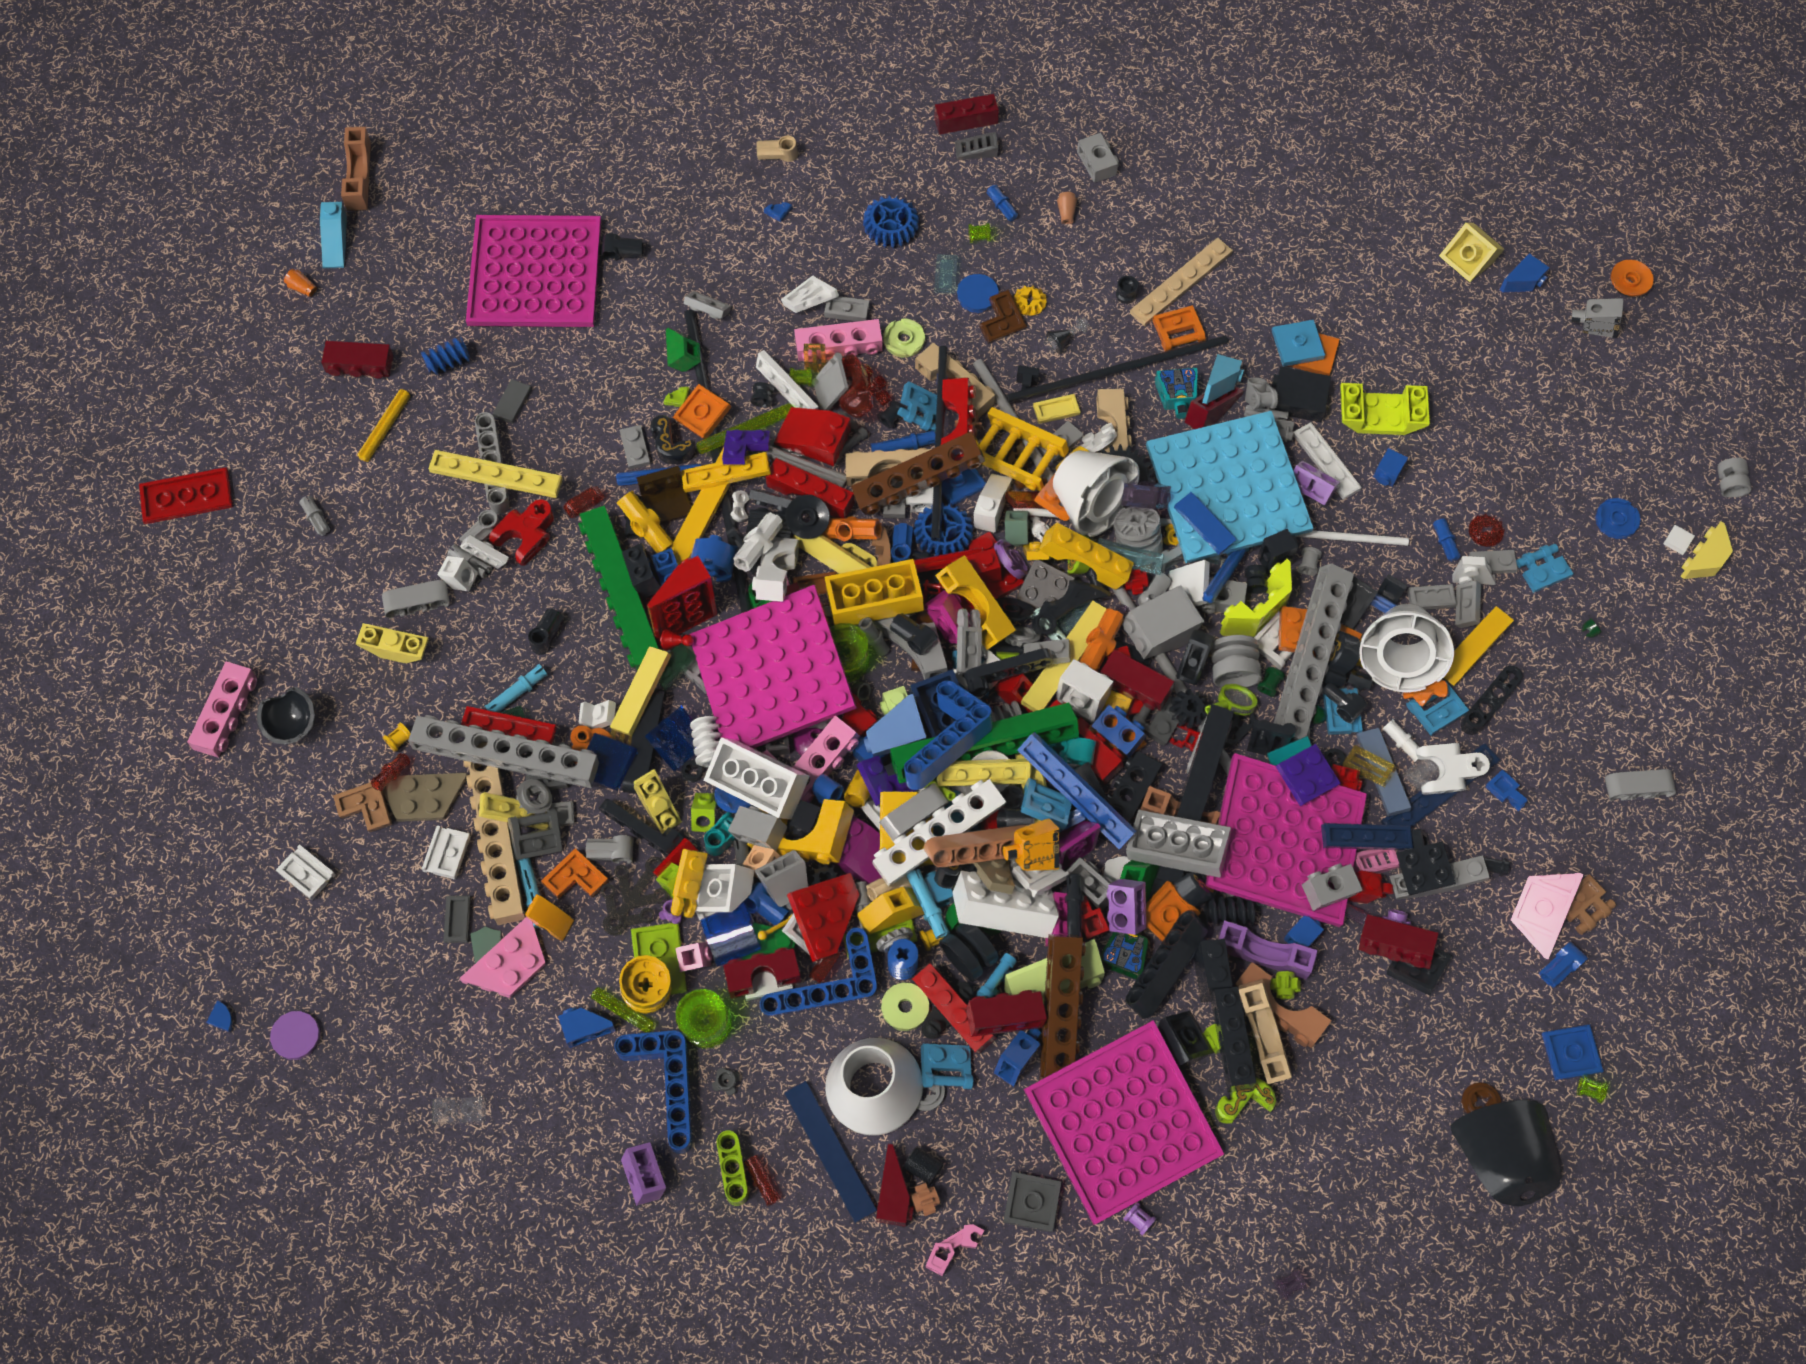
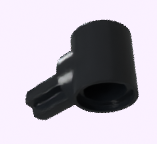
M1328 683L1322 691L1324 695L1338 705L1336 708L1337 714L1347 723H1353L1367 708L1366 701L1359 694L1348 693L1346 695L1332 683Z

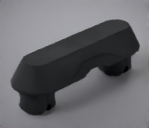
M959 982L953 987L966 1004L973 998L974 991L971 984ZM935 1006L922 1023V1033L929 1039H935L950 1025V1022Z

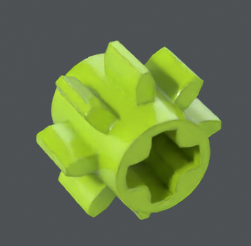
M1280 971L1276 973V978H1271L1270 990H1273V993H1276V997L1279 999H1293L1295 992H1301V981L1295 978V973Z

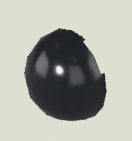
M292 687L281 696L267 698L259 703L256 715L258 727L264 737L273 743L283 745L297 743L306 738L314 727L316 720L315 705L307 693L298 687Z

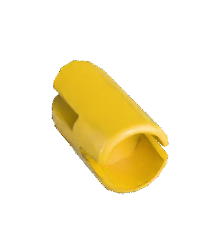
M857 770L844 794V799L849 805L861 808L866 804L870 793L859 770Z

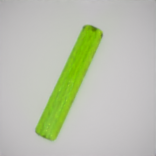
M596 987L592 992V1000L643 1032L650 1033L654 1029V1021L639 1012H635L627 1004L600 987Z

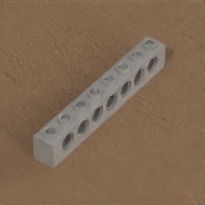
M1332 563L1319 568L1274 723L1279 725L1286 723L1295 725L1296 733L1290 742L1309 736L1311 719L1316 713L1315 705L1322 692V682L1329 668L1328 661L1330 655L1335 648V637L1341 628L1340 620L1347 607V596L1353 587L1352 579L1354 574Z
M425 715V717L416 716L408 740L413 750L592 788L599 765L597 755L587 749H582L581 751L573 750L567 745H550L549 742L540 739L536 741L527 740L522 735H514L513 737L505 735V733L499 730H492L490 732L476 725H469L467 727L453 720L444 722L430 715ZM436 733H443L439 738H433ZM465 737L463 742L455 743L458 738ZM481 742H487L485 747L477 748ZM503 747H510L506 753H500ZM525 752H532L530 757H522ZM547 757H555L550 763L544 762ZM572 761L578 762L573 768L567 767L568 763Z

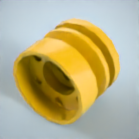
M648 955L637 956L628 961L621 970L619 984L622 998L627 1006L635 1012L644 1014L656 1012L663 1008L670 999L672 991L670 973L666 965L658 958ZM648 982L650 987L647 992H644L642 987L644 983Z

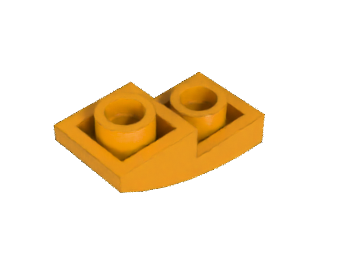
M537 894L525 913V916L535 925L544 928L553 937L561 941L564 940L574 922L569 915Z

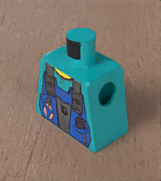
M1197 368L1160 370L1156 372L1155 385L1164 410L1175 409L1176 418L1178 419L1186 418L1191 401L1197 398Z

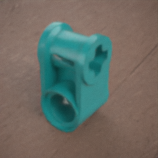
M1076 738L1049 745L1067 764L1082 765L1089 762L1090 766L1093 765L1096 741Z
M730 812L725 813L704 836L705 849L711 856L721 855L733 841L737 840L728 832L734 819L733 814ZM712 840L721 841V843L716 846H712L709 844Z

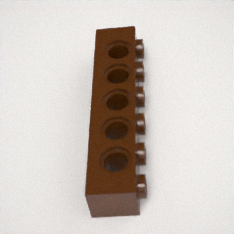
M971 431L856 483L851 488L860 510L865 515H873L887 505L893 506L898 504L901 499L907 496L913 497L918 495L920 490L927 487H935L941 483L940 481L947 478H955L967 469L971 470L979 467L982 462H985V458L976 437ZM958 454H964L961 460L955 461V457ZM938 463H943L941 469L935 470V466ZM918 472H923L921 478L915 479V475ZM903 481L901 487L895 488L897 482ZM883 490L880 497H875L877 491Z
M1048 934L1044 997L1047 1020L1042 1029L1039 1080L1075 1062V1054L1079 1053V1040L1076 1038L1077 1030L1081 1027V1016L1078 1015V1006L1082 1004L1083 995L1080 990V981H1083L1084 967L1081 966V959L1085 955L1086 945L1083 942V938L1078 935ZM1070 954V964L1068 966H1063L1062 958L1065 955ZM1064 979H1069L1070 985L1068 989L1061 991V982ZM1067 1003L1068 1011L1064 1015H1059V1007ZM1061 1028H1066V1036L1058 1040V1031ZM1063 1052L1065 1054L1064 1061L1056 1064V1056Z

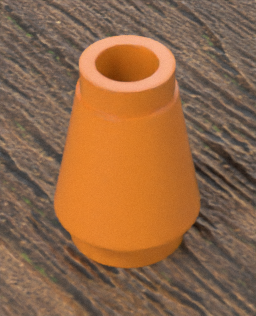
M291 269L284 278V283L287 284L288 288L309 297L317 291V287L300 270Z

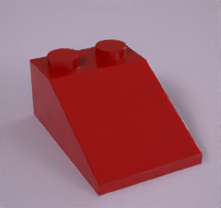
M791 407L774 441V445L834 466L851 432V420L849 417L832 411Z

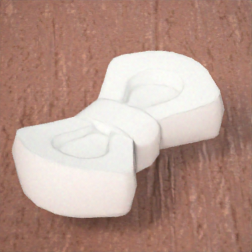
M736 491L732 494L734 503L733 511L730 515L735 521L743 522L748 519L744 507L750 498L745 491Z

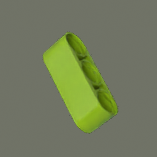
M723 1131L718 1135L717 1149L724 1191L731 1205L741 1206L748 1199V1187L738 1136L733 1131ZM733 1139L735 1145L731 1149H724L722 1147L724 1140ZM731 1163L739 1165V1170L734 1174L726 1172L727 1166ZM736 1187L744 1190L743 1195L738 1199L730 1196L731 1190Z

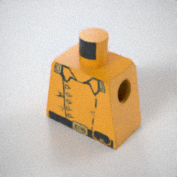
M1048 818L1017 829L1014 832V844L1003 847L1005 860L1015 859V862L1025 871L1059 869V827Z

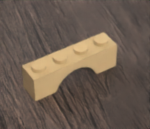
M932 343L915 358V369L929 381L936 380L938 374L939 347L935 343ZM947 353V378H969L971 385H974L976 389V398H973L972 405L975 406V415L978 414L980 418L995 403L993 390L988 386H984L975 374L969 373L958 360H953Z
M1098 389L1096 397L1097 418L1112 423L1117 432L1116 438L1103 449L1108 453L1110 452V445L1114 447V450H1118V446L1121 444L1123 450H1126L1128 445L1131 446V435H1127V429L1130 428V417L1126 416L1125 410H1128V397H1124V389Z
M919 448L907 451L898 449L887 452L877 450L868 453L856 451L846 454L847 485L852 486L931 449ZM918 472L915 475V479L921 478L923 472Z
M1263 979L1239 985L1238 990L1256 1040L1267 1083L1271 1084L1292 1078L1291 1068Z

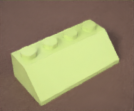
M1095 939L1085 943L1086 951L1081 959V966L1084 967L1083 981H1080V989L1086 986L1094 988L1101 984V980L1104 978L1105 972ZM1070 954L1062 958V965L1068 966L1071 962ZM1047 958L1006 974L1004 983L1005 993L1016 995L1025 990L1041 991L1044 1004ZM1064 979L1061 982V991L1068 989L1070 985L1069 979Z

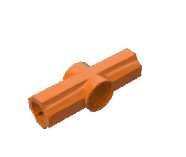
M853 516L846 519L830 518L829 524L822 535L841 541H848L849 539H879L882 532V523H880L879 519H858Z
M1111 608L1105 610L1098 626L1086 638L1088 646L1079 661L1080 663H1085L1091 669L1098 672L1105 656H1108L1116 646L1114 638L1124 621L1123 614Z

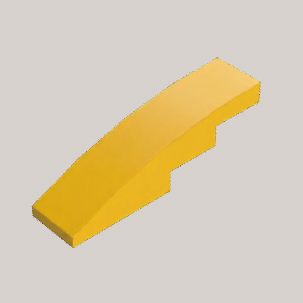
M1496 606L1454 651L1452 665L1443 678L1455 686L1483 654L1491 648L1514 620Z

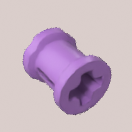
M1138 1202L1123 1218L1124 1221H1129L1140 1230L1139 1234L1142 1236L1157 1219L1154 1216L1150 1217L1142 1210Z

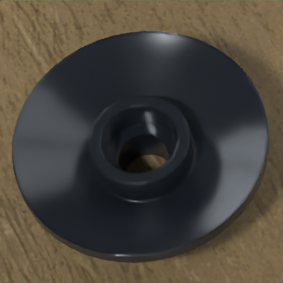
M813 495L796 497L789 503L785 512L787 527L794 535L802 539H813L820 536L829 524L830 515L826 504L820 498ZM804 514L810 516L809 522L803 520L802 516Z
M1015 598L995 599L1011 623L1026 620L1033 616V607L1025 601Z

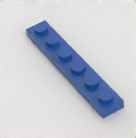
M1035 732L1018 748L1017 751L1090 822L1098 823L1101 826L1100 831L1118 849L1122 848L1137 832Z

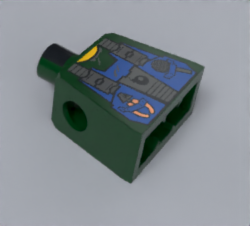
M1113 932L1100 954L1103 967L1137 980L1144 968L1148 939L1141 936V932L1136 935Z

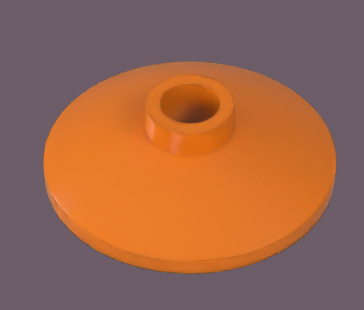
M1623 260L1613 267L1611 281L1619 292L1628 296H1641L1651 289L1653 274L1642 262Z

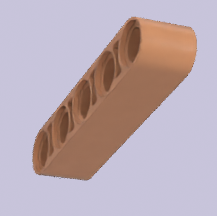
M1028 825L932 837L925 843L924 851L937 867L1005 859L1003 847L1013 845L1014 832Z

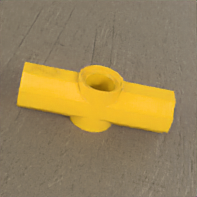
M633 491L627 493L617 502L618 506L630 519V526L634 533L639 537H644L656 553L665 551L673 544L671 538L659 525L660 519L652 509H647Z

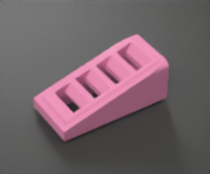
M1371 849L1357 852L1353 870L1355 873L1363 870L1380 874L1399 868L1396 851ZM1383 853H1387L1391 863L1387 864ZM1376 855H1378L1381 865L1378 864L1375 858ZM1367 858H1369L1370 863L1372 865L1371 868L1369 867L1366 861Z

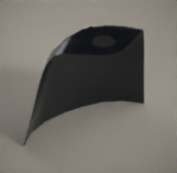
M1529 1100L1493 1104L1474 1110L1450 1125L1453 1136L1480 1181L1497 1202L1518 1207L1532 1204L1552 1193L1559 1186L1561 1168L1545 1105ZM1531 1177L1533 1182L1525 1183V1179ZM1524 1192H1535L1532 1198L1520 1200V1196Z

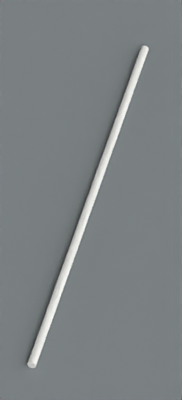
M1013 508V511H1028L1029 516L1058 518L1046 509ZM1160 518L1161 526L1172 524L1171 519ZM1314 530L1295 536L1405 546L1409 544V538Z

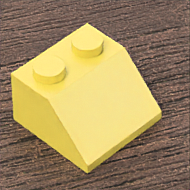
M1465 223L1439 256L1471 282L1494 263L1504 248L1476 224Z

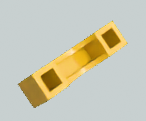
M1055 523L1045 532L1039 551L1056 560L1070 559L1088 565L1095 571L1097 581L1114 590L1128 581L1134 564L1131 560L1059 523Z
M965 555L935 575L948 594H958L967 598L975 610L980 611L982 644L986 650L1016 631L1010 619L1005 615Z

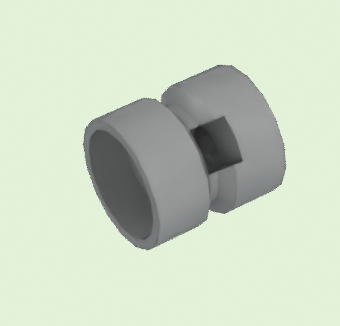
M1730 458L1718 464L1717 469L1719 479L1721 480L1722 496L1742 497L1751 492L1748 465L1745 459Z

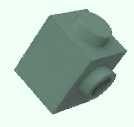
M1006 511L1005 540L1013 546L1028 544V511Z

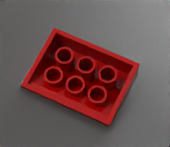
M699 556L682 561L647 604L657 645L661 644L660 637L666 628L679 635L717 616L711 576Z

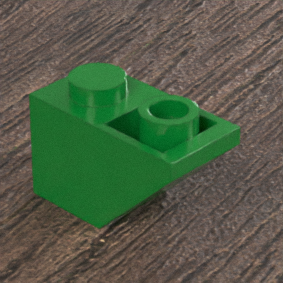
M671 328L666 329L667 363L669 367L686 372L701 362L700 344Z
M1130 860L1124 865L1120 879L1145 882L1146 902H1148L1159 865Z

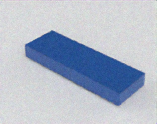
M1192 492L1175 504L1174 508L1218 555L1222 554L1236 542L1237 539Z

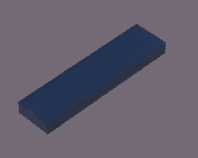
M1324 823L1321 825L1323 848L1413 849L1411 826L1335 823Z

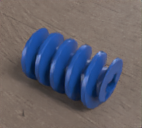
M461 337V342L453 338V345L446 341L444 343L445 349L438 344L437 352L429 348V356L424 351L421 352L429 373L433 371L436 375H439L438 368L446 372L447 364L453 369L454 361L462 365L463 357L468 362L470 361L468 350Z
M898 939L893 942L888 951V971L897 980L910 979L918 968V949L912 941Z

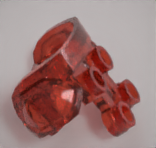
M853 354L842 357L846 380L853 378L852 384L848 386L845 393L838 399L842 410L852 417L860 418L871 411L873 407L872 397L875 396L882 406L891 401L890 394L885 389L882 390L887 385L883 376L878 375L873 378L874 372L868 364L864 366Z

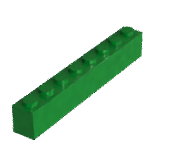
M604 505L580 513L581 522L578 523L582 536L587 535L588 541H585L588 553L594 554L595 559L591 561L595 572L601 573L602 578L598 580L602 591L607 590L609 597L605 599L609 610L614 609L616 616L613 617L616 629L621 628L623 635L620 636L623 648H628L630 654L627 655L630 667H635L638 671L649 647L659 648L639 595L632 585L622 550Z
M1068 702L992 722V730L956 761H969L979 753L989 750L999 751L1006 756L1019 753L1017 751L1018 748L1034 732L1048 745L1079 737L1078 720ZM935 737L890 748L892 766L899 784L906 782L905 763Z

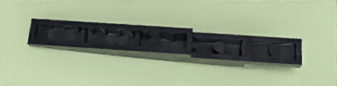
M1211 704L1174 817L1195 821L1201 820L1234 711ZM1158 866L1149 900L1166 881L1174 885V882L1182 878L1184 870Z

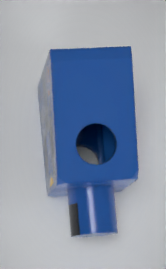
M1029 1029L1027 1033L1020 1030L1000 1056L994 1073L1014 1087L1036 1056L1041 1045L1038 1041L1041 1039L1042 1033L1038 1029Z

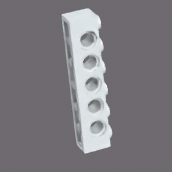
M990 779L986 782L983 780L978 781L971 787L973 791L966 796L961 793L951 801L953 805L947 809L944 806L932 814L933 819L927 823L925 820L921 821L913 827V833L908 836L905 834L899 836L893 841L895 844L888 850L884 847L874 854L875 859L872 861V864L888 887L929 859L924 848L922 850H915L911 843L915 839H921L926 843L930 838L937 837L931 832L933 826L939 825L943 827L944 834L942 836L966 833L1005 806L1006 801ZM974 798L980 799L983 807L981 809H974L971 807L970 801ZM953 812H960L964 820L960 823H955L951 820L950 815ZM900 852L905 855L906 860L902 864H896L892 860V856Z

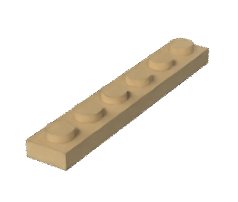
M1219 238L1215 239L1130 310V314L1143 326H1146L1153 320V316L1162 313L1228 258L1233 250Z

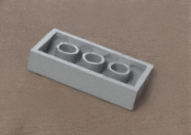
M1138 810L1133 826L1137 832L1129 839L1126 848L1129 860L1221 878L1230 840L1231 827Z

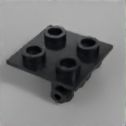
M1443 841L1396 853L1400 872L1403 875L1409 896L1456 884Z

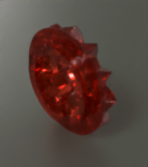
M1485 513L1481 516L1477 515L1471 520L1468 531L1475 543L1484 547H1491L1497 545L1502 540L1505 529L1502 527V521H1498L1495 515L1491 517ZM1484 526L1486 528L1493 527L1490 533L1488 531L1481 532Z

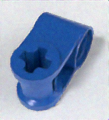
M825 774L820 775L815 780L812 791L820 807H822L824 799L845 801V791L842 785Z

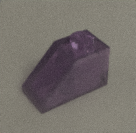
M1151 481L1124 483L1121 505L1149 509L1168 508L1171 499V486Z

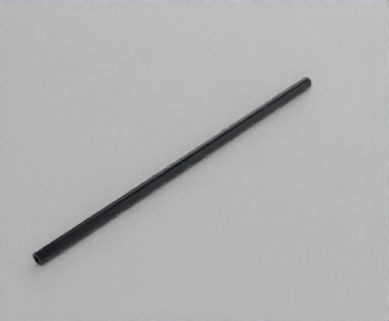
M686 310L684 315L688 336L700 344L701 362L694 366L697 384L710 391L694 310ZM717 427L708 437L713 463L717 461L721 453ZM728 488L720 503L726 531L733 527L736 529L735 520L730 515L733 509ZM726 533L728 544L737 546L735 540L729 538ZM734 566L733 572L741 613L752 610L745 571Z

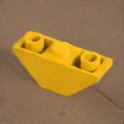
M902 886L881 894L861 910L857 917L867 935L924 915V912L913 888Z

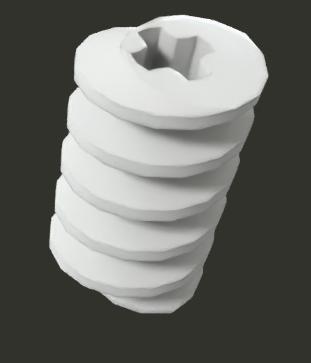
M714 716L699 717L690 724L693 730L691 733L692 738H694L693 746L696 747L694 749V754L697 756L695 762L703 767H709L719 744V741H715V739L721 737V733L714 732L720 728L719 724H713L718 719Z

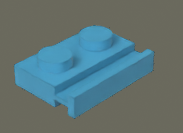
M1347 688L1340 689L1346 695L1348 693L1358 694L1357 688L1353 690H1347ZM1323 694L1328 735L1360 733L1363 731L1361 714L1353 723L1345 722L1337 714L1336 708L1338 705Z

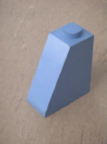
M913 694L904 698L866 731L868 738L864 739L867 753L872 752L874 757L890 753V748L927 739Z

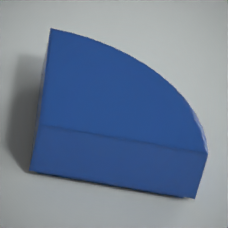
M786 202L775 205L770 204L764 208V213L781 222L792 209V204Z
M217 1001L206 1023L231 1032L233 1025L231 1013L223 1003Z

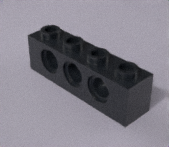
M1137 751L1134 758L1131 756L1128 758L1124 769H1126L1124 776L1119 775L1113 787L1116 790L1113 795H1107L1110 805L1129 824L1134 819L1144 801L1149 786L1153 785L1162 766V763ZM1138 776L1142 781L1134 782L1130 777ZM1128 795L1131 800L1123 801L1120 796ZM1101 831L1099 832L1098 837L1113 844Z
M1238 987L1214 989L1210 1000L1227 1092L1252 1090L1256 1084V1078Z

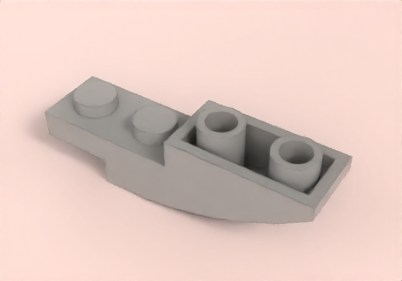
M1483 855L1450 863L1456 882L1455 885L1410 896L1402 873L1390 876L1396 900L1465 889L1467 885L1489 880L1490 877Z

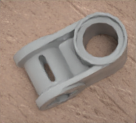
M1256 377L1248 379L1245 401L1252 409H1258L1259 407L1276 408L1278 402L1276 390L1265 379Z

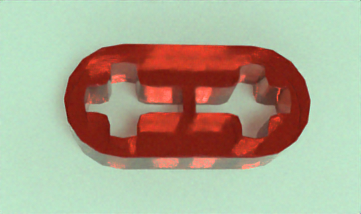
M593 486L568 500L564 504L563 509L570 518H575L580 513L602 502L605 496L598 486Z
M840 944L836 954L818 960L811 970L809 977L821 983L840 956L844 946Z

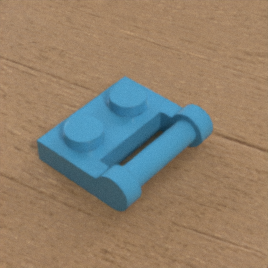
M1448 683L1446 698L1426 711L1414 699L1406 703L1407 708L1416 716L1430 736L1463 717L1469 711ZM1433 694L1432 697L1427 701V703H1429L1430 701L1434 700L1439 696Z
M1028 778L1024 787L1025 793L1021 813L1041 821L1050 818L1060 829L1064 830L1068 825L1072 803L1062 793L1040 785L1032 778Z
M1005 953L987 982L978 990L977 996L992 998L998 995L999 990H997V987L1001 982L1005 983V975L1012 972L1010 969L1017 962L1016 959Z
M924 1043L921 1045L923 1087L931 1088L933 1085L960 1086L963 1089H972L973 1076L971 1075L970 1046ZM932 1070L961 1072V1077L936 1076L932 1074Z

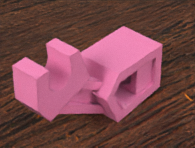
M974 1224L964 1225V1229L940 1243H935L926 1268L943 1276L954 1257V1249L959 1246L976 1249L978 1243L973 1242L970 1236L976 1233L982 1237L984 1230ZM939 1249H949L950 1253H948L946 1261L935 1256Z

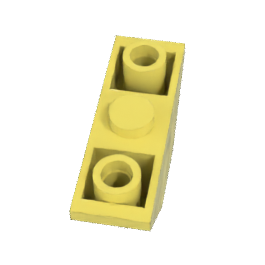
M1721 521L1716 528L1710 527L1704 536L1707 541L1705 543L1700 541L1693 551L1696 556L1693 559L1689 557L1681 567L1685 571L1680 577L1689 579L1716 575L1733 552L1725 523Z
M363 623L356 645L380 658L410 663L422 660L429 639L428 637Z
M654 769L634 781V789L661 834L668 827L673 828L682 822Z

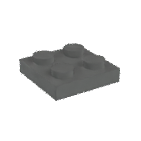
M1012 1172L1003 1223L1052 1233L1061 1181Z

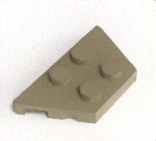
M467 774L380 776L376 780L380 782L383 794L398 822L445 820L450 811L451 804L455 802L461 786L467 780Z

